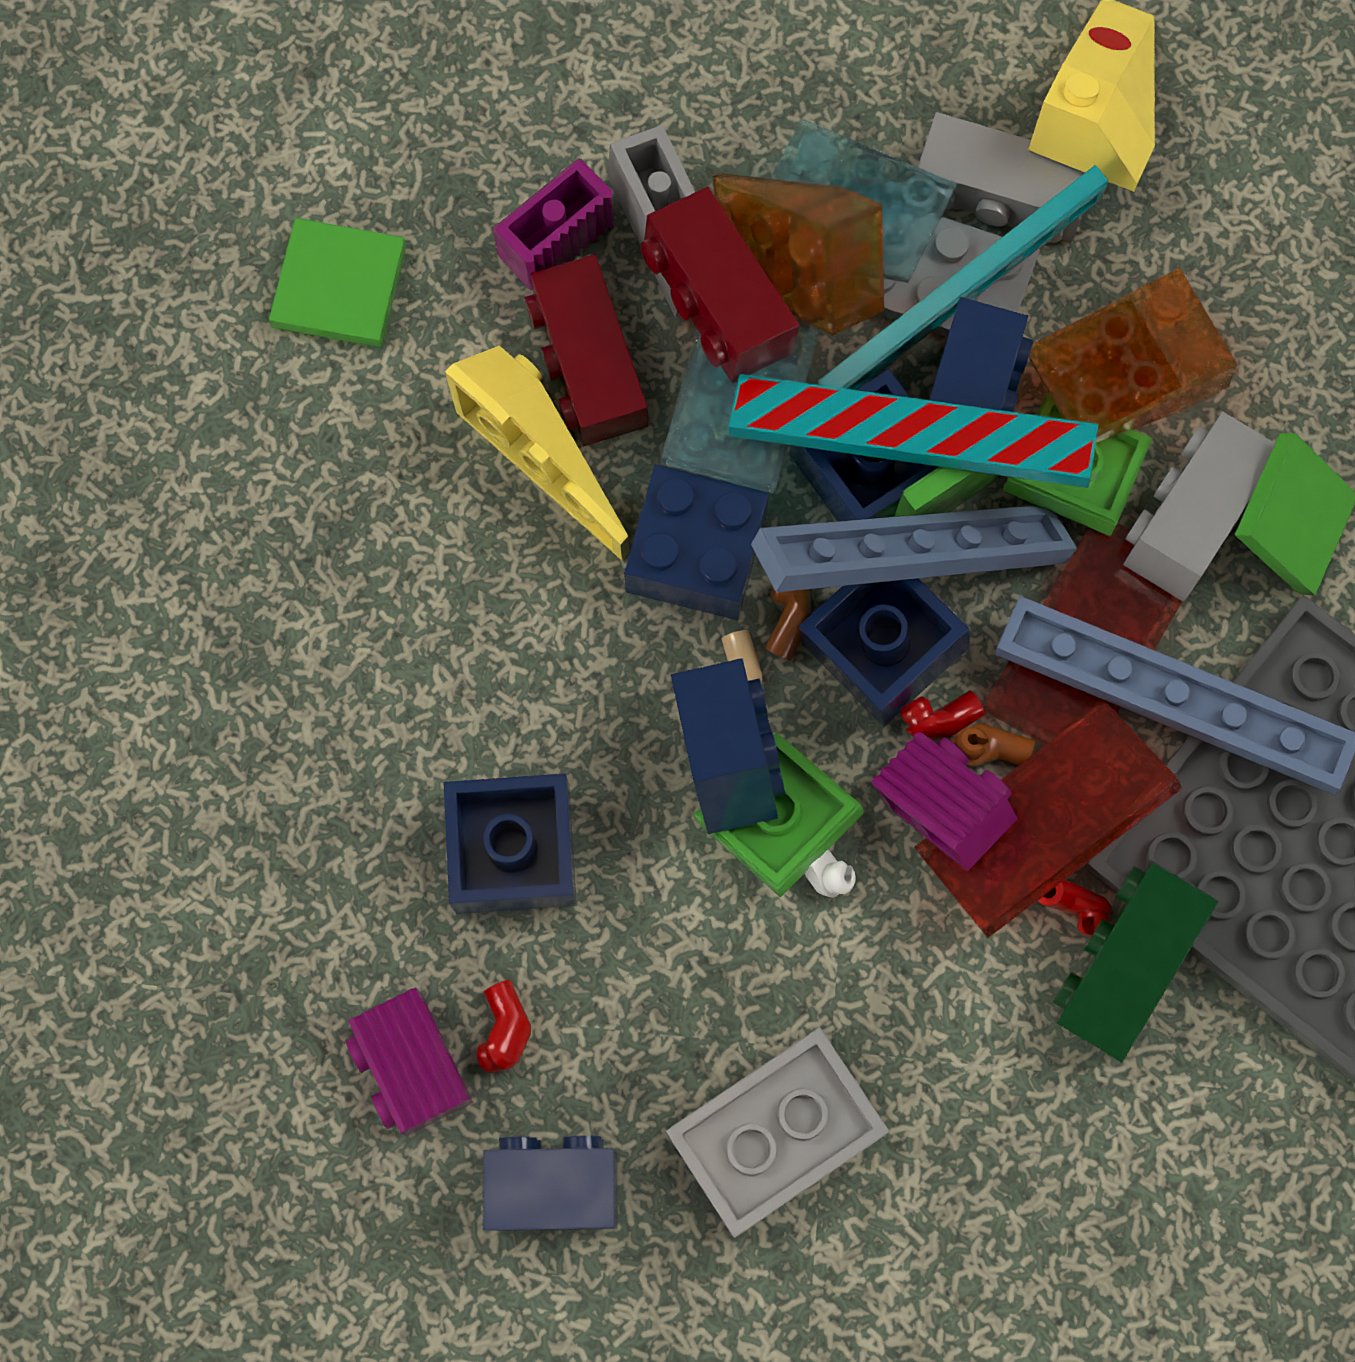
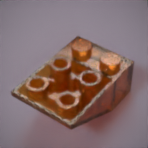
M725 173L713 175L714 196L794 317L833 336L884 312L881 203L839 186Z
M1181 268L1033 343L1029 354L1032 365L1063 419L1099 424L1096 442L1171 416L1230 386L1237 367L1236 361Z

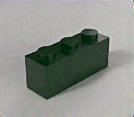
M1150 860L1144 871L1136 866L1132 867L1115 896L1124 902L1113 924L1102 918L1084 948L1086 952L1093 955L1081 977L1072 971L1068 974L1052 1002L1062 1008L1057 1016V1024L1122 1063L1219 903L1212 895Z

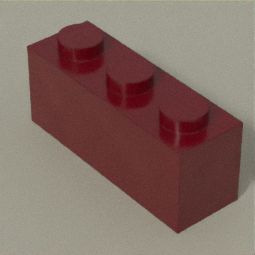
M709 187L647 215L645 237L641 243V251L645 262L654 274L661 273L671 288V298L678 314L685 321L692 320L701 334L700 340L703 351L714 367L721 366L730 381L734 383L738 381L740 374L751 375L793 354L800 324Z
M596 254L530 273L533 295L524 297L533 329L545 328L550 345L541 347V352L550 380L559 378L562 380L567 396L559 398L558 404L563 421L569 432L578 429L584 447L649 427L648 407Z

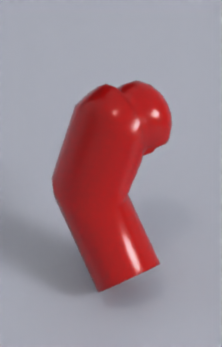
M971 690L936 711H933L929 700L922 696L903 706L900 710L902 720L909 727L906 731L913 738L915 733L922 732L930 739L941 740L951 737L964 727L986 715L982 704Z
M1056 876L1043 877L1036 885V898L1041 904L1068 914L1078 915L1077 929L1082 935L1091 936L1102 918L1110 922L1109 915L1113 913V909L1105 897Z
M510 979L499 982L483 991L496 1020L486 1043L480 1044L476 1051L478 1064L488 1073H498L502 1069L509 1070L516 1065L531 1035L530 1021Z

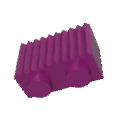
M578 158L492 228L494 231L493 235L495 236L494 240L496 241L495 245L497 246L496 250L498 251L497 255L529 290H533L530 273L572 261V256H580L581 249H589V242H597L598 235H606V228H614L612 190L582 159Z
M922 732L915 733L913 740L906 743L905 749L898 751L896 758L890 759L888 766L882 767L880 775L874 776L871 784L884 804L898 817L902 818L907 824H910L923 837H926L932 844H935L966 871H969L1018 819L1008 801L1012 796V792L1002 780L989 770H984L978 776L966 767L970 763L969 759L950 740L943 738L936 744Z
M416 987L348 1021L354 1036L345 1040L347 1048L360 1073L371 1069L380 1092L372 1095L371 1098L386 1129L397 1125L400 1134L408 1136L473 1103L422 993Z

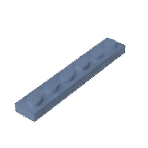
M1038 505L766 527L759 529L751 543L776 592L1065 564L1077 549L1056 513Z
M1019 596L996 649L995 655L1333 795L1340 791L1355 754V732L1022 596Z

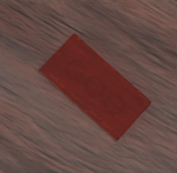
M1117 523L1110 537L1092 528H1088L1043 605L1155 650L1182 601L1123 565L1135 546L1125 539L1130 529ZM1012 661L1008 662L983 704L985 712L1083 769L1088 765L1121 708L1118 705Z
M1102 701L1001 779L1012 792V796L1008 801L1018 819L969 871H966L960 864H957L951 857H948L927 838L915 845L914 848L988 939L1183 788L1173 772L1105 701Z

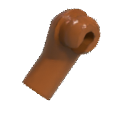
M773 587L770 593L771 599L777 603H782L786 607L765 649L791 661L802 640L798 626L811 615L812 589L776 592Z
M983 723L964 727L951 740L967 756L970 761L967 766L970 767L1000 760L1026 769L1035 745V740Z

